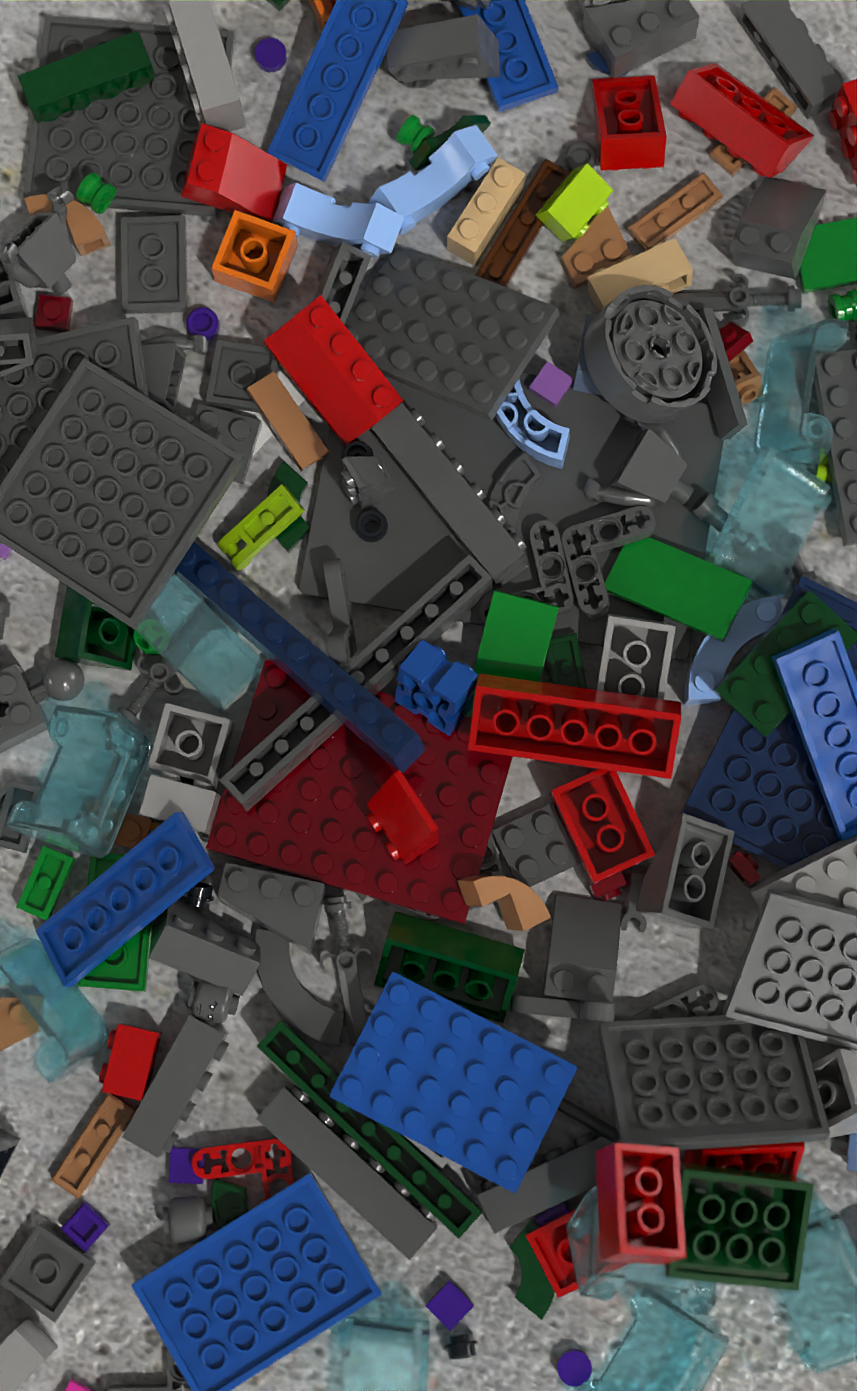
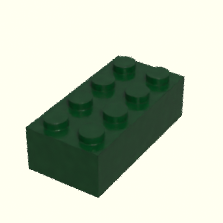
M811 590L804 591L712 691L761 736L767 737L791 712L772 656L833 628L840 632L847 652L857 641V633Z

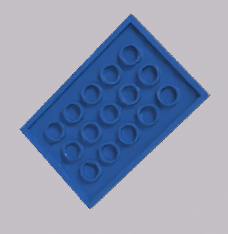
M392 971L329 1097L516 1194L578 1067Z
M311 1172L131 1285L192 1391H231L382 1295L381 1289Z

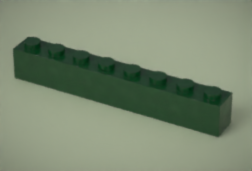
M280 1020L257 1045L275 1065L458 1239L482 1214L481 1207L404 1135L329 1097L340 1074L284 1020Z

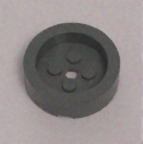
M649 285L635 286L625 290L593 317L585 334L584 354L586 365L594 384L602 396L615 409L634 420L658 424L675 419L708 394L712 377L716 375L717 356L712 336L694 308L689 304L684 306L672 298L673 292ZM654 344L660 346L663 355L659 354L656 350H651Z

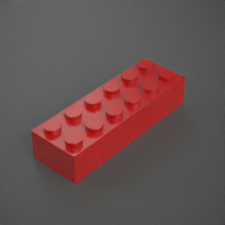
M479 673L468 750L671 779L682 717L681 702Z

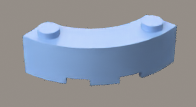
M477 125L454 131L448 140L429 157L428 160L431 164L422 168L416 175L410 171L392 182L379 186L367 204L377 202L405 216L399 233L401 235L406 234L415 227L417 222L447 204L472 182L485 177L491 169L489 165L498 155Z
M293 183L284 188L272 223L295 231L296 237L300 234L335 247L341 242H345L360 249V251L372 255L373 258H378L379 254L392 252L405 216L377 202L369 204L352 202L351 206L335 205L336 199L309 189L299 183Z
M518 379L495 414V417L507 436L521 450L526 451L529 456L542 463L563 469L570 440V429L549 421L533 409L527 401L520 379Z
M781 595L757 599L742 605L724 642L710 636L704 638L688 667L684 686V705L714 704L721 700L712 690L724 678L728 664L735 653L751 641L761 638L779 619L782 613Z

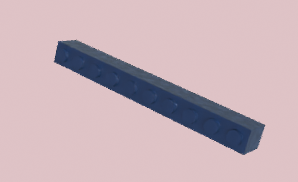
M195 542L192 543L174 571L176 578L397 771L400 770L403 774L426 750L418 733Z

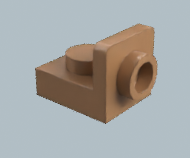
M743 350L729 362L742 405L762 396L761 375Z

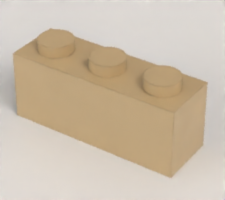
M498 157L448 234L447 250L475 266L522 193L526 173Z
M676 238L667 242L656 243L649 250L638 255H629L620 263L609 268L604 267L596 270L591 276L587 277L588 295L599 312L619 294L635 286H656L675 293L692 285L693 268Z

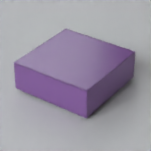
M547 361L530 385L529 391L556 408L573 384L574 378Z

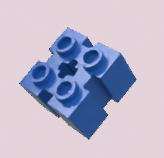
M421 640L399 667L397 681L400 684L396 688L394 701L415 715L418 712L428 718L427 722L450 736L472 708L474 698L472 692L476 689L478 674L465 663L457 661L451 663L446 660L447 655L443 649Z

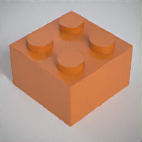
M234 210L211 268L215 282L276 303L298 247L296 232Z

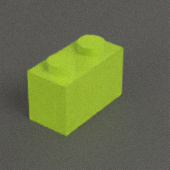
M586 163L574 168L536 213V216L562 242L573 238L577 240L588 230L589 225L587 222L593 215H599L608 206L609 201L607 198L614 190Z

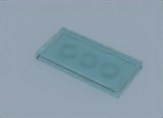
M174 573L136 630L220 713L262 671L265 663Z

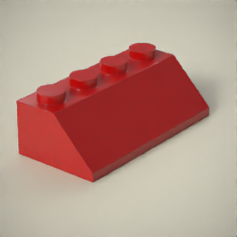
M717 63L689 70L670 103L678 110L680 117L687 121L695 122L702 127V132L707 137L722 142L727 146V151L731 155L745 159L752 165V170L763 177L770 178L782 173L814 137L811 132Z
M322 295L314 299L263 341L264 345L345 446L379 422L404 401Z

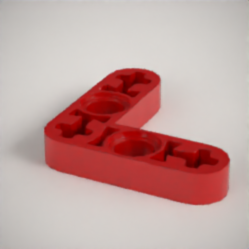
M278 1138L208 1146L201 1148L192 1158L191 1166L193 1172L202 1179L262 1172L265 1200L273 1196L269 1190L273 1180L280 1178L286 1180L289 1185L294 1183L291 1150ZM272 1144H277L279 1150H285V1155L280 1157L279 1162L280 1169L285 1166L288 1167V1173L276 1172L270 1176L267 1175V1169L274 1170L273 1159L266 1157V1152L271 1150ZM239 1148L246 1149L251 1154V1163L245 1168H238L232 1162V1154ZM227 1150L226 1164L229 1171H222L223 1164L212 1166L211 1172H206L205 1168L198 1167L197 1162L203 1159V1154L209 1153L211 1159L222 1158L220 1151Z

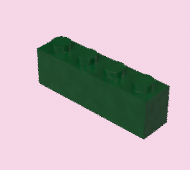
M137 30L18 75V79L36 122L39 123L56 120L61 114L71 110H83L90 103L100 99H112L118 96L121 91L129 88L143 87L151 80L156 79L140 33Z

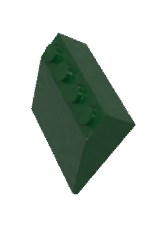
M680 1162L686 1258L666 1264L665 1276L675 1279L799 1291L814 1184L794 1175Z

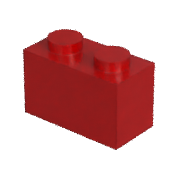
M125 1023L118 1024L117 1030L112 1029L107 1043V1049H111L109 1063H103L99 1075V1083H103L102 1092L142 1101L150 1086L162 1032Z

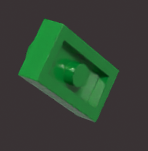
M43 846L16 908L46 921L51 918L76 859Z

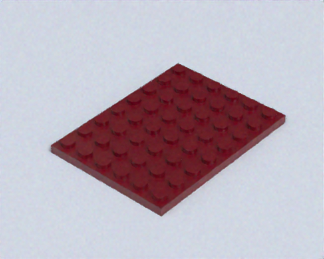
M265 660L231 769L312 697L270 660ZM378 692L375 695L380 702L418 733L426 749L403 773V776L439 829V843L406 865L401 858L394 861L384 845L389 840L382 830L376 833L366 818V815L370 813L367 803L397 770L344 724L247 812L224 789L206 846L207 850L465 925L470 906H466L457 880L479 875L513 756L468 750L472 722L470 717L465 716L451 735L448 736L427 722L428 718L418 712L415 715L394 701L395 696L383 692Z

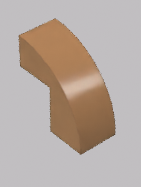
M47 194L24 198L30 216L35 212H51V206L54 204L49 200ZM75 200L66 205V223H68L75 245L81 256L111 246L102 224L87 207Z
M475 875L457 880L466 906L483 907L497 900L507 930L525 931L551 918L541 898L530 887L518 880L505 876Z

